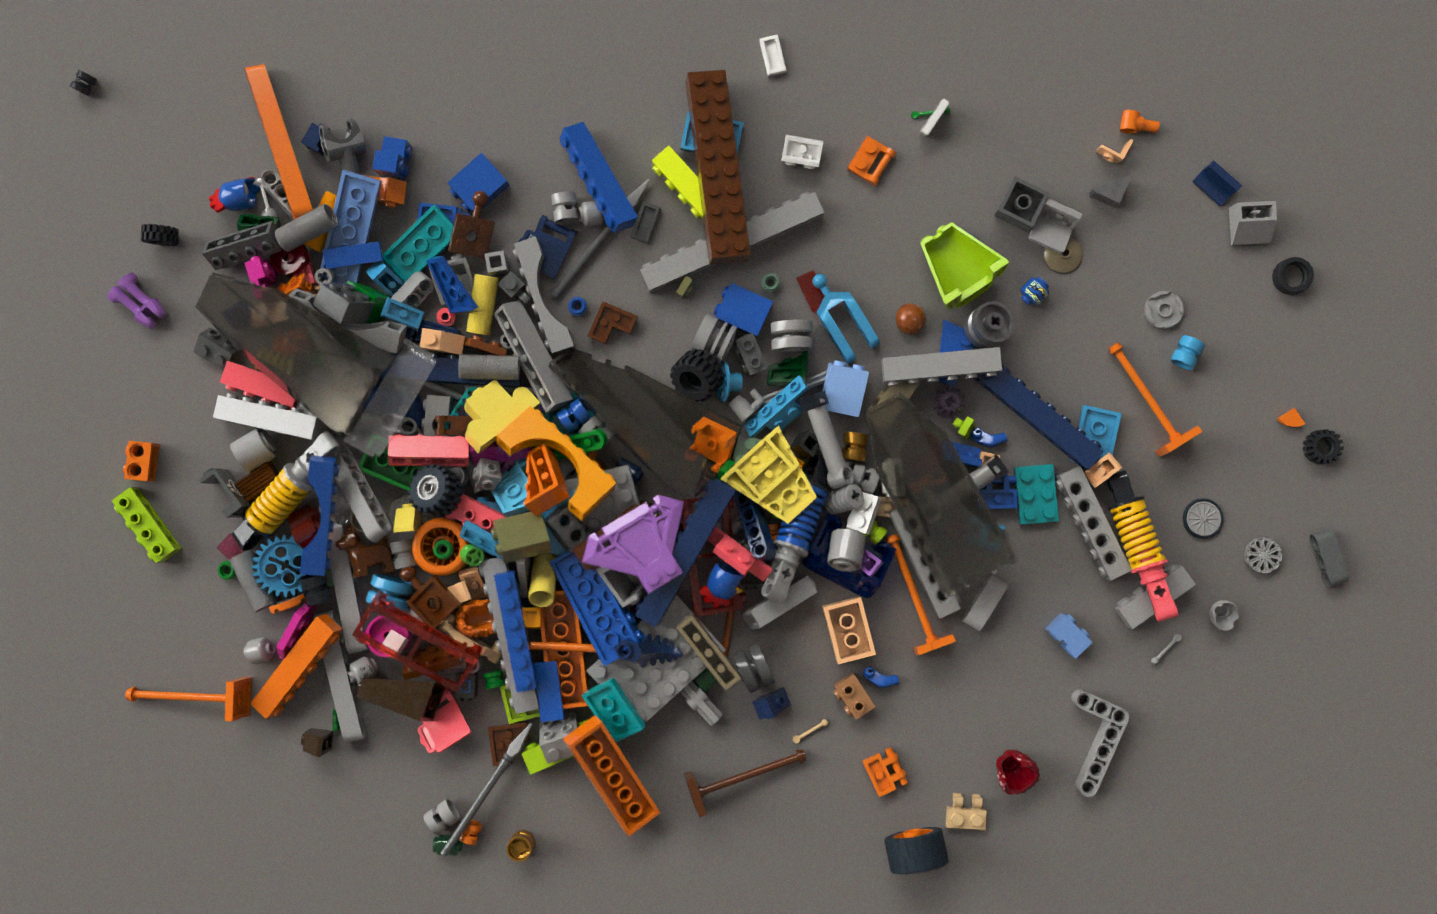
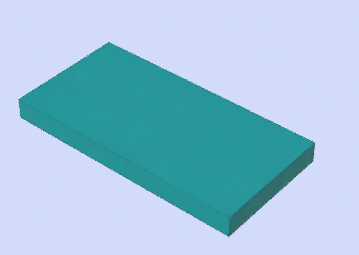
M434 204L383 254L384 261L405 283L412 274L417 271L423 272L428 267L426 260L439 256L449 246L454 223Z

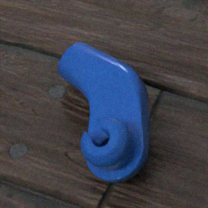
M974 428L970 433L973 441L988 448L996 447L1008 441L1005 433L990 435L980 428Z
M871 666L863 670V676L879 688H887L899 684L897 675H882Z

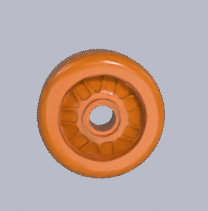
M446 517L434 518L425 522L417 530L412 542V552L415 561L424 571L436 576H446L457 573L468 565L460 558L461 549L465 545L471 544L460 537L463 527L461 521ZM440 540H448L453 545V554L447 559H439L434 554V545ZM441 547V552L446 553L447 551H444Z

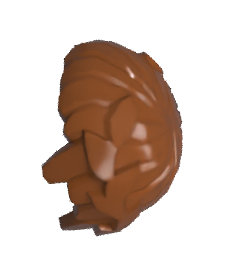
M908 303L898 309L896 324L901 332L915 335L925 327L926 316L920 306Z

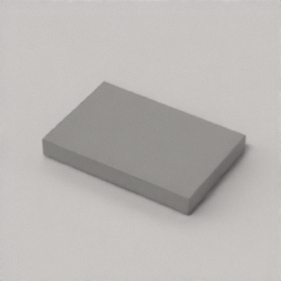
M532 557L517 560L520 595L523 598H528L533 564Z

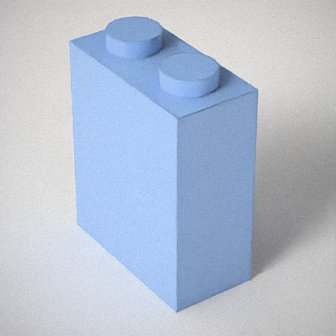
M835 360L834 363L829 362L822 390H825L829 402L825 404L827 411L859 417L869 372L864 370L865 366L853 364V367L845 366L846 362Z

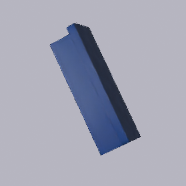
M538 661L534 665L538 680L537 696L541 722L564 719V710L557 661Z

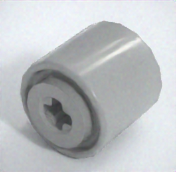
M261 428L253 429L230 444L234 457L247 472H252L278 455L275 442Z
M851 529L834 530L830 538L828 565L845 572L861 569L866 542L865 535Z

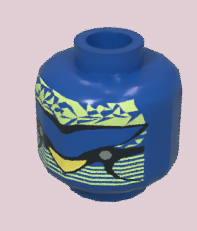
M1040 277L1030 278L1020 289L1023 295L1021 299L1029 306L1031 303L1033 305H1040L1049 295V285Z

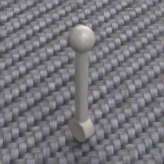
M1175 634L1173 636V640L1158 654V656L1153 657L1151 659L1152 664L1157 665L1159 663V659L1176 642H1180L1182 640V636L1180 634Z

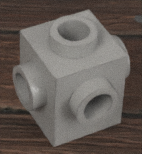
M480 458L472 475L476 488L492 491L496 489L497 485L502 481L499 461Z

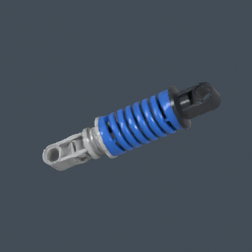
M818 455L810 458L805 472V476L817 498L788 524L783 521L780 525L781 528L778 530V535L775 541H773L774 546L778 549L771 565L773 570L768 575L761 593L764 597L778 604L783 603L787 598L794 573L800 564L798 562L799 558L808 556L809 542L813 539L811 535L815 534L814 528L818 526L816 521L820 520L818 514L823 512L821 507L825 506V502L830 495V491L826 488L828 469L824 459Z

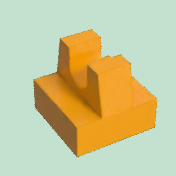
M522 608L525 628H540V608Z

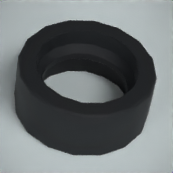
M1291 257L1278 263L1272 274L1273 284L1277 290L1288 295L1303 292L1310 287L1314 278L1312 266L1308 261L1300 257ZM1288 265H1295L1302 272L1303 280L1297 287H1291L1284 281L1283 271Z

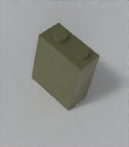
M532 512L493 520L494 529H491L493 541L497 540L498 542L495 545L498 556H502L503 563L551 552L550 539L542 514L535 516Z

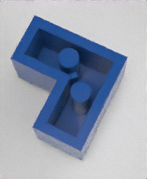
M384 136L382 150L375 151L372 169L381 178L390 177L405 181V177L409 174L408 158L412 156L410 143L404 139Z

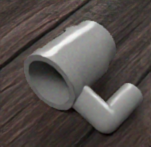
M755 388L749 393L755 399L752 404L745 398H742L740 394L728 404L742 423L765 401Z

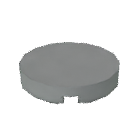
M1159 291L1150 296L1146 301L1144 313L1148 323L1153 327L1169 329L1180 322L1184 313V307L1180 297L1176 294L1174 295L1169 291Z

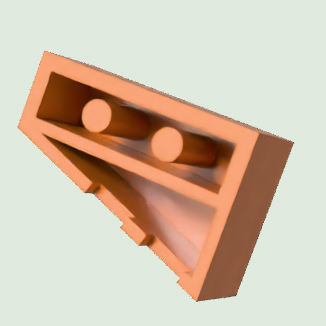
M544 443L527 452L526 474L528 475V483L525 484L527 499L524 500V506L535 516H538L570 496L556 455Z

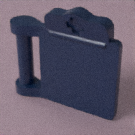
M542 215L535 232L527 230L518 242L536 236L544 254L540 273L555 279L577 231L574 229L569 230L548 220L547 216ZM544 226L568 237L566 242L543 232Z

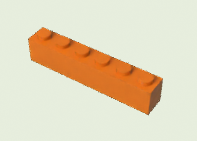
M328 614L317 616L250 704L265 719L279 716L284 710L283 706L294 698V692L297 688L304 685L307 675L317 668V662L328 654L329 651L327 649L340 638L339 634L343 628Z

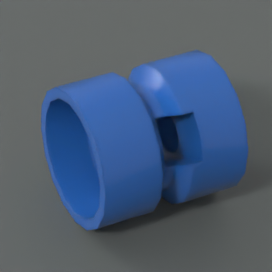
M579 399L570 403L568 409L563 408L556 413L569 434L579 429V424L584 425L592 418ZM572 413L576 417V420L572 421L569 417V415H571Z

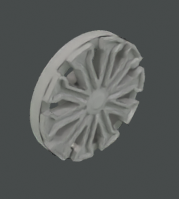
M1259 537L1250 541L1246 546L1244 558L1248 567L1253 571L1270 573L1279 567L1282 561L1280 546L1274 540Z

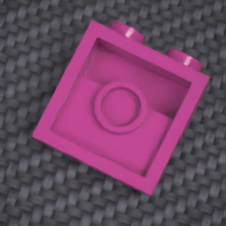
M262 256L250 258L249 262H245V266L256 300L268 304L276 302L274 301L276 292L271 285L278 283L276 279L278 272L273 269L268 259L263 260Z

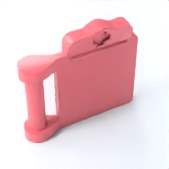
M449 687L445 688L441 702L448 699L449 703L437 710L433 722L422 721L423 724L417 730L420 735V743L426 747L429 753H435L436 751L441 753L471 733V729Z

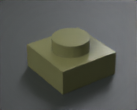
M685 276L676 291V295L682 299L685 295L689 296L694 288L692 286L693 280Z

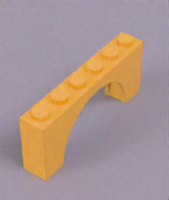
M529 406L497 435L496 444L509 456L524 448L539 446L543 443L548 448L557 450L566 456L573 464L578 476V487L575 494L568 501L567 509L583 521L615 490V479L609 473L606 474L596 461L590 460L585 451L580 447L577 448L567 435L560 433L553 422H548L541 411Z

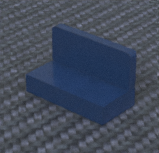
M1214 160L1207 164L1193 180V183L1219 206L1223 205L1232 194L1242 187L1236 179Z

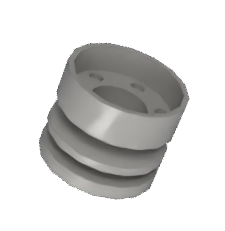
M707 313L697 331L690 350L696 349L698 351L701 349L705 352L708 348L710 349L711 357L714 356L715 352L719 353L716 362L721 363L723 358L728 355L734 343L737 327L732 325L730 331L726 332L728 322H725L720 329L717 327L719 318Z

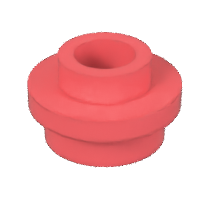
M442 308L438 311L436 319L439 324L449 327L454 324L456 315L455 313H450L448 308ZM444 314L449 315L447 320H443Z

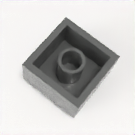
M1015 176L1010 181L994 216L1028 232L1033 228L1050 193Z
M331 282L330 284L320 285L313 305L340 324H365L370 317L375 303L368 299V295L356 291L355 287L351 284Z

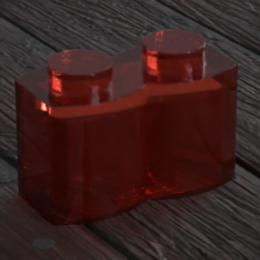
M308 504L292 512L287 517L292 536L302 549L313 540L321 523L318 520L320 515L315 507L311 508Z

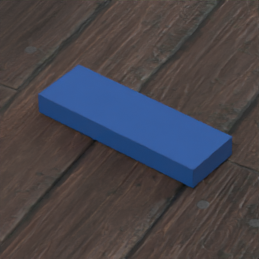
M380 241L322 249L326 269L384 260Z

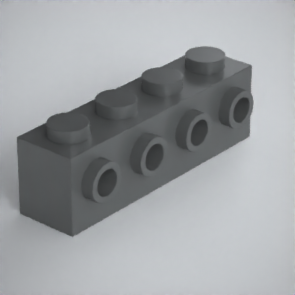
M273 221L206 241L202 255L215 270L229 268L238 263H245L255 256L263 257L271 253H278L282 250L275 237V230L278 228Z

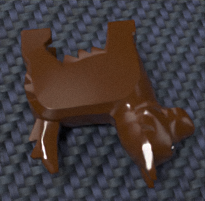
M353 525L346 526V532L342 534L340 540L336 541L335 545L339 550L347 551L354 571L353 578L367 576L368 567L372 568V566L375 567L377 564L381 567L380 574L395 572L392 553L387 546L388 538H385L386 535L377 544L365 546L355 532Z

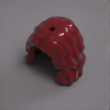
M1006 750L996 761L999 785L1006 794L1018 795L1025 793L1040 780L1039 768L1036 762L1018 750Z

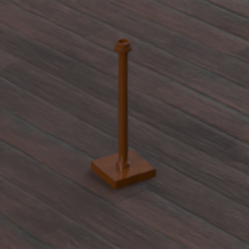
M797 749L794 755L704 787L701 785L697 786L691 771L684 773L696 812L700 818L707 815L701 799L705 797V794L797 761L802 764L807 759L803 749Z

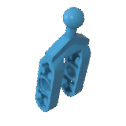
M816 274L813 277L812 283L824 295L816 313L841 356L849 364L856 359L855 354L828 312L829 309L843 302L871 349L880 345V341L850 292H831L827 286V277L823 274Z

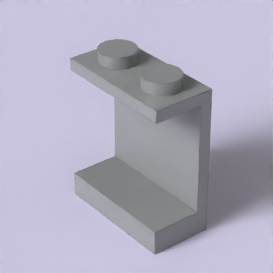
M602 567L596 568L622 607L628 604L631 606L636 604L640 600L639 597L645 593L642 583L634 587L625 573Z

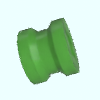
M468 544L461 549L460 558L466 564L475 567L484 560V553L480 548Z

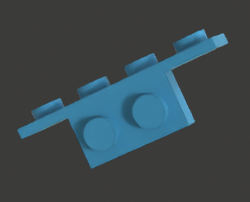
M797 376L744 424L750 438H754L765 427L774 430L779 426L782 431L803 412L800 402L796 399L808 390V387L801 376Z

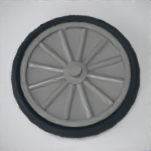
M1196 499L1188 504L1184 510L1183 524L1186 530L1194 537L1201 539L1213 537L1220 531L1223 525L1222 510L1218 504L1210 499Z

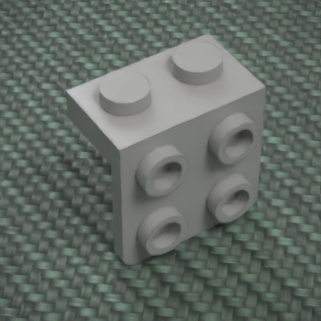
M1047 198L1028 238L1041 246L1062 254L1066 249L1073 228L1081 219L1082 213Z
M575 712L565 713L562 720L541 722L539 724L540 747L548 764L573 756L563 738L578 728Z

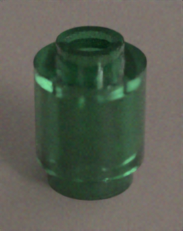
M452 835L435 836L433 852L442 855L440 852ZM458 840L448 855L457 856L458 852L462 851L463 842Z

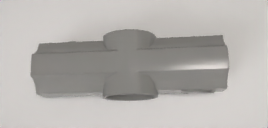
M693 681L680 691L688 705L695 712L697 711L710 726L723 716L717 706L712 703L708 694Z

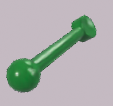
M950 107L946 108V110L944 111L945 114L950 113ZM934 110L919 113L913 111L911 118L917 119L918 116L931 115Z

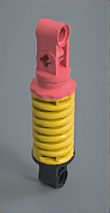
M1126 470L1114 473L1106 479L1116 503L1110 506L1108 510L1115 514L1113 520L1118 522L1116 528L1120 530L1118 534L1122 537L1121 542L1125 544L1123 548L1127 551L1126 556L1129 558L1128 562L1131 567V573H1139L1140 583L1146 586L1158 622L1179 616L1165 580L1168 575L1163 569V565L1168 560L1165 558V555L1160 553L1162 547L1156 546L1159 544L1158 539H1153L1157 537L1156 532H1150L1154 530V526H1147V524L1152 522L1151 518H1144L1149 516V512H1141L1147 507L1144 501L1145 497L1134 496ZM1156 587L1163 590L1161 597L1154 594V591L1157 590Z

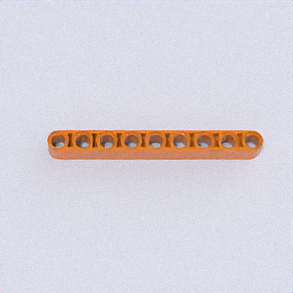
M264 64L245 67L246 76L295 220L312 211V205Z

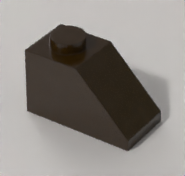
M308 729L301 738L303 751L316 757L323 756L332 749L334 731Z

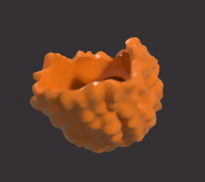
M471 600L458 607L455 619L457 629L462 634L469 637L474 636L475 638L488 637L494 634L492 628L494 617L488 610L490 600Z

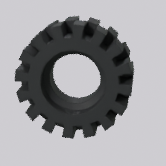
M157 224L142 225V242L159 246L178 245L179 229Z
M1328 429L1316 430L1311 432V435L1305 437L1307 441H1303V444L1306 445V447H1303V451H1307L1304 455L1305 457H1310L1308 459L1310 462L1330 464L1339 459L1337 456L1342 455L1340 450H1344V446H1340V444L1343 443V440H1338L1340 436L1339 434L1335 435V431H1329ZM1322 439L1326 440L1329 444V451L1326 454H1321L1317 450V443Z

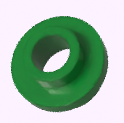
M440 540L434 545L433 550L437 558L447 559L453 554L454 548L450 541ZM442 546L447 547L446 553L441 552Z
M224 561L218 566V574L222 579L230 580L236 576L229 561ZM227 567L231 568V572L229 574L226 572Z

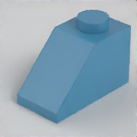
M383 261L374 262L366 270L371 279L391 297L404 284L402 279Z

